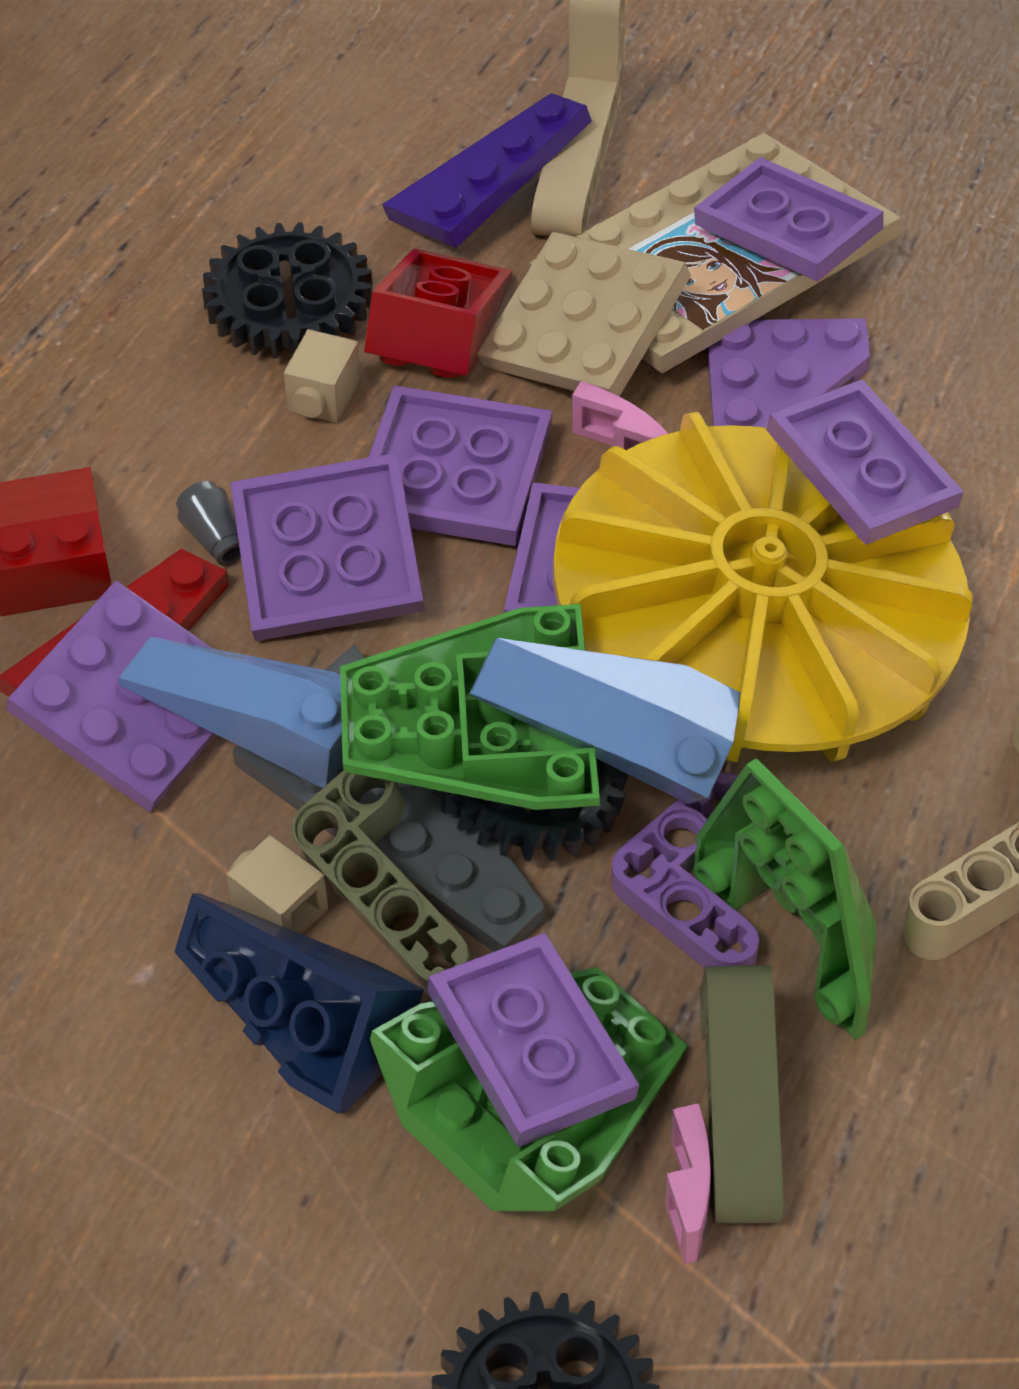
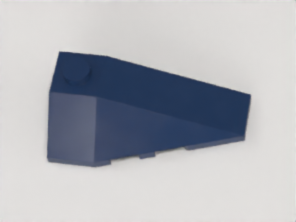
M192 893L174 951L218 1002L226 1001L246 1024L243 1032L254 1045H264L279 1062L281 1067L278 1073L290 1087L336 1113H346L382 1074L370 1041L372 1030L419 1005L424 992L423 988L377 964L201 893Z

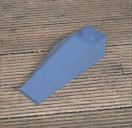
M150 637L118 678V685L321 788L330 783L343 767L340 675L335 672Z
M496 638L469 693V695L577 749L595 747L597 759L687 804L709 798L734 742L741 694L687 665Z

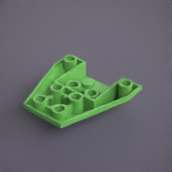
M581 604L518 608L340 666L344 772L534 810L600 806L595 747L577 749L469 695L496 638L585 650Z
M756 758L745 765L696 835L694 875L699 882L734 910H737L771 888L776 900L786 911L790 913L796 912L801 917L806 926L812 930L816 941L820 945L813 996L821 1014L834 1025L840 1024L854 1040H857L865 1034L871 1001L876 920L844 845Z
M598 967L571 972L570 974L638 1082L639 1088L636 1100L520 1147H517L433 1001L419 1004L372 1030L370 1041L401 1125L492 1211H556L599 1183L685 1055L688 1045Z

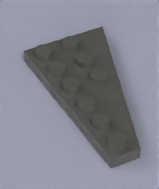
M354 644L325 670L340 675V666L364 659V656ZM240 746L233 750L234 763L238 768L298 811L323 789ZM343 767L338 772L336 777L343 771ZM396 782L404 796L405 810L403 817L375 845L440 914L493 952L526 940L546 920L545 905L508 854L506 856L500 855V843L498 840L492 838L484 845H478L477 839L480 832L478 828L474 826L464 831L457 829L461 812L444 814L442 812L446 795L433 794L432 789ZM374 788L367 791L362 796L360 803L371 804L378 801L384 794L385 789ZM325 829L332 836L335 837L337 835L338 829Z

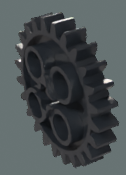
M298 222L292 232H286L281 223H276L274 233L267 234L261 227H256V238L250 240L239 234L236 236L237 249L222 245L220 247L222 259L210 258V272L203 273L204 288H202L204 309L207 310L209 324H217L218 336L220 338L231 335L232 344L235 348L249 341L252 355H257L264 347L271 348L272 358L274 359L279 357L283 349H290L292 355H294L308 329L340 337L339 331L354 335L356 333L355 321H366L367 319L366 307H369L371 304L373 291L372 271L367 268L366 255H357V244L352 242L343 245L342 234L339 232L324 238L323 226L319 225L311 233H305L302 222ZM281 261H288L290 265L296 318L289 319L286 316L280 272Z
M596 758L600 806L542 810L530 809L531 814L524 807L434 789L432 791L433 794L446 795L442 806L444 814L461 812L457 825L459 831L468 830L474 826L480 830L477 839L478 845L482 846L490 839L495 838L500 841L499 851L502 856H506L512 846L515 845L521 847L525 861H531L535 848H542L550 861H556L561 845L570 854L577 856L583 841L596 846L602 831L610 832L626 796L623 789L628 779V774Z
M538 1291L532 1292L529 1310L521 1312L510 1297L504 1298V1317L499 1320L486 1310H479L478 1323L480 1333L476 1334L469 1329L459 1327L456 1330L457 1345L461 1352L443 1349L440 1354L441 1368L447 1374L432 1376L431 1381L432 1389H660V1385L646 1383L653 1378L654 1363L652 1358L635 1359L639 1353V1336L634 1334L617 1340L620 1330V1317L615 1314L607 1318L599 1325L595 1322V1302L588 1301L578 1314L569 1312L567 1293L560 1294L554 1309H545ZM571 1361H583L591 1365L594 1370L587 1375L577 1377L564 1373L561 1367ZM509 1366L521 1370L523 1376L516 1381L500 1382L492 1378L491 1373L498 1368Z

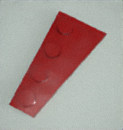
M179 549L126 586V588L189 631L229 586L227 570L188 551ZM78 621L0 674V692L10 697Z

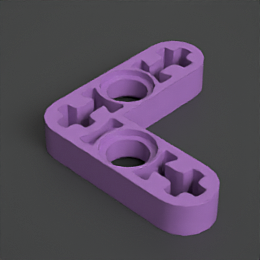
M728 772L719 773L708 799L689 804L678 799L623 845L613 856L611 866V884L613 892L618 898L703 968L705 966L756 965L759 936L755 927L746 918L690 874L695 861L696 843L690 847H675L668 843L665 836L673 829L679 828L688 829L694 832L695 835L699 833L707 821L706 818L713 813V799L720 802L738 777L734 773ZM653 851H654L655 855L657 856V858H656L654 861H653ZM650 866V878L647 879L641 874L636 875L632 879L628 877L629 869L636 873H641ZM687 900L697 904L701 909V913L693 920L683 921L672 917L668 913L667 908L675 901ZM713 922H715L714 932L709 929ZM719 941L728 947L738 942L741 944V953L734 949H729L724 953L720 952Z

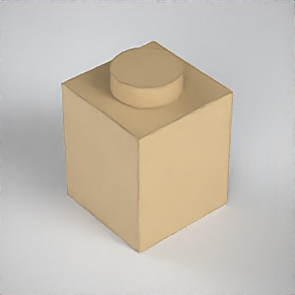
M308 329L283 373L287 410L309 418H318L338 423L361 380L358 341Z
M271 835L254 850L243 852L226 874L231 905L233 907L300 934H303L329 910L325 875Z

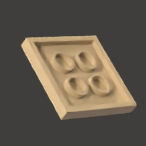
M552 232L481 346L477 356L483 366L489 369L573 391L576 390L581 381H584L620 396L690 279L691 274L686 263L683 261Z

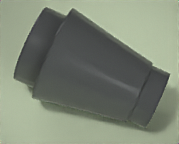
M201 481L185 489L176 501V507L179 510L177 515L178 521L216 559L219 565L225 566L238 561L241 558L236 518L227 492L223 488L217 487L212 481Z

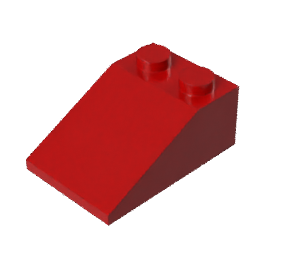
M413 248L372 291L364 352L379 355V359L382 362L390 365L405 366L414 363L430 367L432 373L442 377L455 378L461 375L467 376L479 360L477 353L490 334L511 282L513 270Z
M91 467L0 482V616L98 600L112 583Z

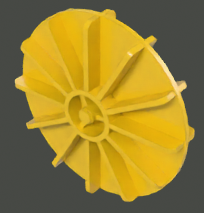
M699 412L684 414L680 431L658 436L637 444L628 450L619 446H612L602 454L599 469L577 491L562 517L556 536L552 563L553 586L557 605L581 604L585 651L687 665L741 693L734 742L726 757V761L736 763L738 762L741 748L779 752L822 750L826 758L830 762L846 758L851 744L878 736L897 727L906 720L916 721L920 719L928 710L930 702L945 686L957 666L967 639L973 603V595L968 589L967 577L962 562L951 541L955 523L948 512L865 545L766 431V428L736 425L707 426Z

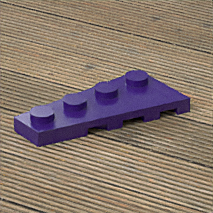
M550 93L384 202L382 206L388 220L457 248L592 122L587 106Z

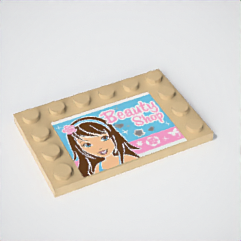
M762 133L643 200L632 204L614 216L584 231L582 235L579 234L575 237L686 263L691 277L642 358L663 374L718 342L722 337L744 324H749L900 236L901 217L772 137ZM762 157L884 211L883 229L817 282L695 225L694 207L758 158ZM535 259L529 262V269L532 266Z

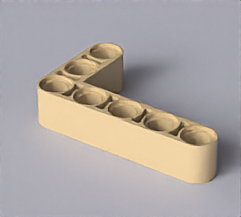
M626 0L569 1L568 79L563 97L586 105L592 122L543 166L532 207L531 233L534 235L550 236L552 232L575 237L579 234L582 235L587 230L622 96Z
M1019 705L1012 733L1013 746L1018 753ZM1019 822L922 880L912 889L903 928L904 943L909 951L917 957L926 960L946 958L1019 913ZM927 918H936L941 921H933Z

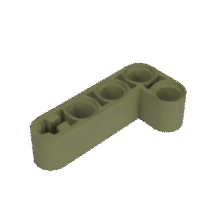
M343 770L295 814L291 825L292 835L310 865L325 875V881L427 991L429 976L444 971L442 967L435 966L427 952L433 944L438 953L448 963H455V966L474 960L462 936L375 845L403 817L405 801L398 784L393 781L344 772ZM374 788L385 789L384 794L378 801L371 804L360 803L362 796L367 791ZM329 828L338 829L337 835L331 842L325 845H313L315 837L323 830ZM365 870L378 871L377 877L368 886L362 888L351 887L353 880L359 873ZM406 912L419 914L417 921L409 929L399 932L391 930L394 920L399 915Z
M705 966L700 987V1018L702 1040L705 1039L713 1223H782L783 1176L772 966Z

